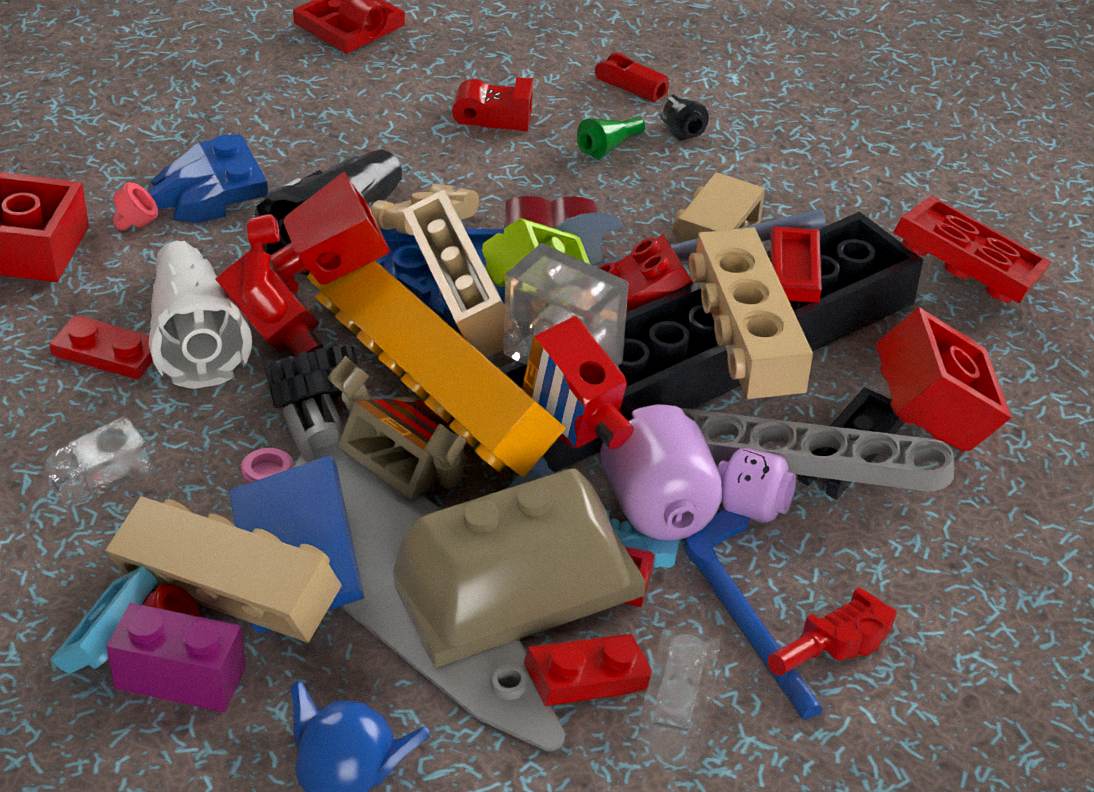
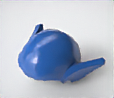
M295 681L290 687L294 712V736L298 750L295 773L299 785L306 792H368L375 786H379L397 764L430 736L429 729L421 727L399 739H394L393 732L385 717L365 703L339 700L319 710L303 682Z

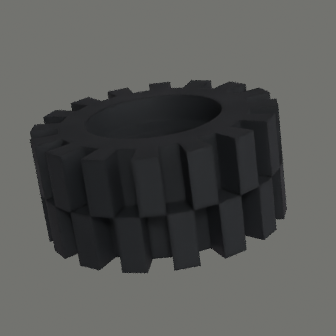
M345 345L342 347L334 346L329 349H317L314 352L299 353L298 356L285 357L280 361H274L270 365H266L265 372L273 406L275 408H284L292 403L294 406L302 405V400L314 398L315 402L321 401V395L329 394L331 399L342 395L343 392L329 381L328 376L345 356L359 367L355 347Z

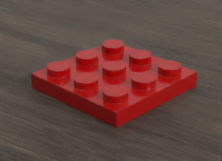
M934 196L929 197L904 214L893 231L895 235L903 238L901 243L908 250L921 256H927L928 253L944 261L943 267L949 273L962 279H968L969 277L976 279L986 285L985 291L990 296L1005 303H1010L1013 300L1020 304L1042 279L1052 262Z

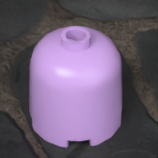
M660 404L638 408L632 412L634 419L629 421L634 426V431L622 446L611 450L603 442L600 450L602 468L623 513L638 532L657 540L674 541L688 538L702 530L714 518L722 500V483L719 471L699 425L685 416L682 409L676 406Z

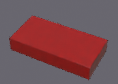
M772 227L770 261L788 300L819 303L822 290L819 230Z

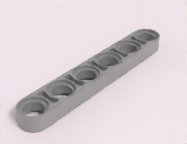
M680 408L685 416L699 425L714 462L720 464L722 460L729 462L733 454L741 448H751L784 457L789 465V472L799 475L918 491L941 490L950 485L954 479L953 451L943 441ZM724 434L736 436V439L727 443L712 441L715 437ZM770 441H783L787 443L784 447L776 450H767L761 447ZM822 447H832L838 450L830 456H816L812 454L814 450ZM871 454H885L890 457L881 463H869L863 460ZM926 460H935L943 464V466L935 470H923L916 465Z

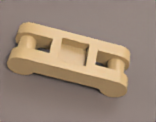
M436 183L429 192L414 193L411 195V200L393 204L378 200L371 206V211L380 229L389 230L395 228L399 233L414 235L404 216L403 209L445 189L457 215L462 220L473 216L477 212L479 196L474 190L460 188L454 191L449 185Z

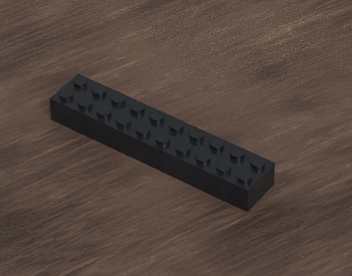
M860 211L818 229L820 233L822 289L820 302L789 301L812 352L915 303L924 259L908 250L900 241ZM767 251L766 253L770 259V251ZM699 282L617 316L616 319L608 320L588 329L625 376L627 385L619 412L628 421L634 419L632 412L638 408L660 404L692 409L741 386L739 380H733L730 375L728 353L725 346H719L716 341L713 316L711 313L706 314L703 309ZM529 355L499 368L520 388H523ZM558 437L542 457L546 460L548 468L556 473L600 452L603 441L597 437L579 448H573Z

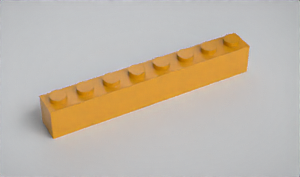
M376 260L327 285L319 284L311 272L307 276L320 290L315 298L334 313L335 317L343 325L355 333L357 339L378 355V359L400 377L404 374L400 380L422 399H425L430 394L424 403L446 422H449L454 417L455 419L449 427L457 435L464 437L472 447L479 441L480 444L474 451L498 472L507 465L524 478L566 429L563 424Z

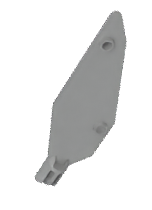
M329 394L321 395L326 422H324L314 398L302 400V410L307 431L304 430L293 403L284 407L283 416L300 454L294 467L328 455L332 456L337 465L365 597L364 599L341 606V608L476 719L542 750L555 751L559 749L565 741L564 730L552 706H544L524 665L526 653L519 639L435 668L394 585L393 576L400 544L418 518L441 509L423 495L414 499L408 498L338 447L345 428ZM506 684H514V685H517V686H515V687H513V688H505V687H503V685H506Z

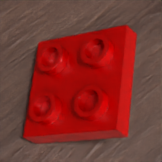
M312 0L293 9V18L296 25L345 54L405 26V11L385 0Z
M664 234L656 239L647 238L639 242L631 250L630 255L616 263L610 262L600 266L592 273L590 279L584 282L587 291H593L595 298L613 299L616 317L693 284Z

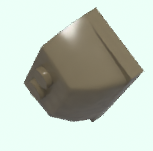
M575 468L551 474L418 518L400 544L393 569L394 585L435 668L645 596L646 584L643 576L611 526L606 509L593 485Z

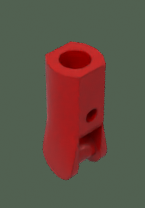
M612 53L607 61H601L595 66L597 79L622 88L653 103L668 92L669 78L666 75L635 63L621 53Z

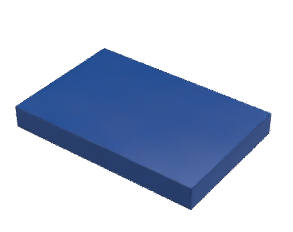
M331 455L229 490L234 525L237 528L253 532L256 528L263 529L276 536L282 543L298 548L300 544H308L318 548L330 559L329 565L342 586L327 611L365 598L338 469ZM251 623V626L256 631V633L271 631L270 629Z

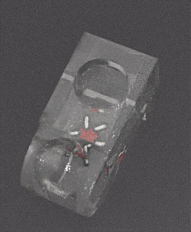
M127 416L117 419L58 449L49 456L43 466V475L63 506L70 509L94 501L102 493L134 479L136 484H140L157 477L147 445Z

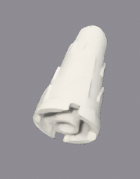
M174 241L165 244L157 254L156 279L153 285L151 303V330L148 344L153 363L162 376L163 371L171 376L173 384L196 389L220 385L234 378L233 369L240 362H242L244 368L252 349V336L245 315L215 280L218 276H216L210 262L203 258L197 248H193L186 241Z

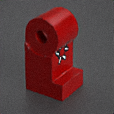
M517 77L515 87L488 85L482 80L468 79L462 82L457 89L452 109L453 118L458 124L528 131L532 114L533 78Z

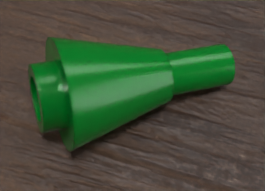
M641 117L625 121L585 119L579 124L577 129V144L583 153L600 160L628 137L644 132L645 122Z

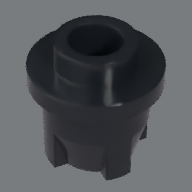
M674 94L667 97L668 102L659 115L660 119L669 126L672 135L679 141L700 136L705 131L709 121L706 107L698 101L678 98Z

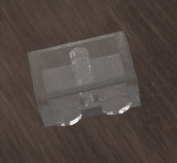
M663 628L640 715L635 760L695 772L715 684L721 644L720 639Z

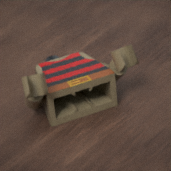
M345 356L328 376L329 381L343 392L342 400L350 413L338 447L410 499L417 498L438 485L445 489L457 487L462 481L467 458L463 448L467 440L461 435H457L449 427L455 418L452 417L449 422H446L422 400L414 397L372 399L368 390L363 385L370 376Z

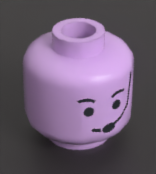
M741 448L733 454L729 462L723 460L720 462L717 469L721 477V501L725 510L763 523L774 520L779 513H787L795 492L796 474L789 472V465L784 457L751 448Z

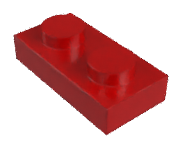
M74 315L49 343L51 355L137 380L140 379L153 362L148 344L149 335Z
M632 634L528 647L524 660V665L544 706L630 694L650 688L655 677Z

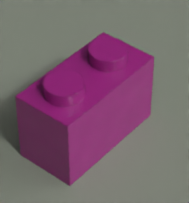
M129 603L106 646L115 689L226 712L246 669L240 625L135 603Z

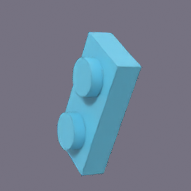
M144 566L114 580L50 660L60 670L70 674L88 665L92 669L102 665L108 659L106 646L129 603L142 605L145 598L159 581Z

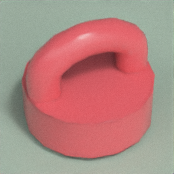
M125 183L113 195L117 208L114 213L113 224L118 230L123 231L132 224L136 227L144 228L158 216L155 200L138 184Z

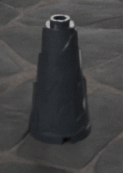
M383 149L369 152L360 157L353 156L324 172L318 170L303 179L298 177L263 197L265 200L256 206L255 217L273 215L277 220L279 229V242L264 244L266 254L272 255L291 243L283 222L285 217L343 172L347 174L368 203L370 209L374 202L378 200L384 201L402 180V167L398 158L391 152ZM310 271L301 274L308 276Z

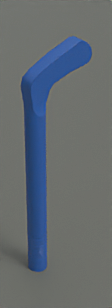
M724 509L716 514L702 530L686 538L684 547L686 555L700 570L801 718L806 720L820 715L823 707L795 668L781 676L774 674L770 670L767 662L768 656L781 648L714 552V546L729 537L744 532L748 529L750 517Z

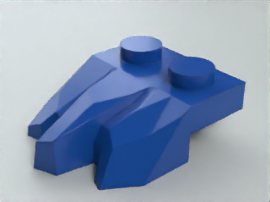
M236 134L221 135L212 140L198 142L151 180L154 188L148 191L155 200L158 209L176 207L173 220L200 223L226 217L225 205L264 197L268 194V184L243 136Z

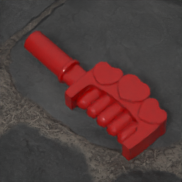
M859 587L854 590L851 601L848 604H844L832 613H828L824 618H818L814 614L809 615L806 618L800 638L770 654L767 660L768 666L774 674L781 676L805 661L818 657L823 650L837 661L855 658L858 654L862 656L870 655L873 651L879 649L881 641L885 640L888 632L892 630L897 611Z

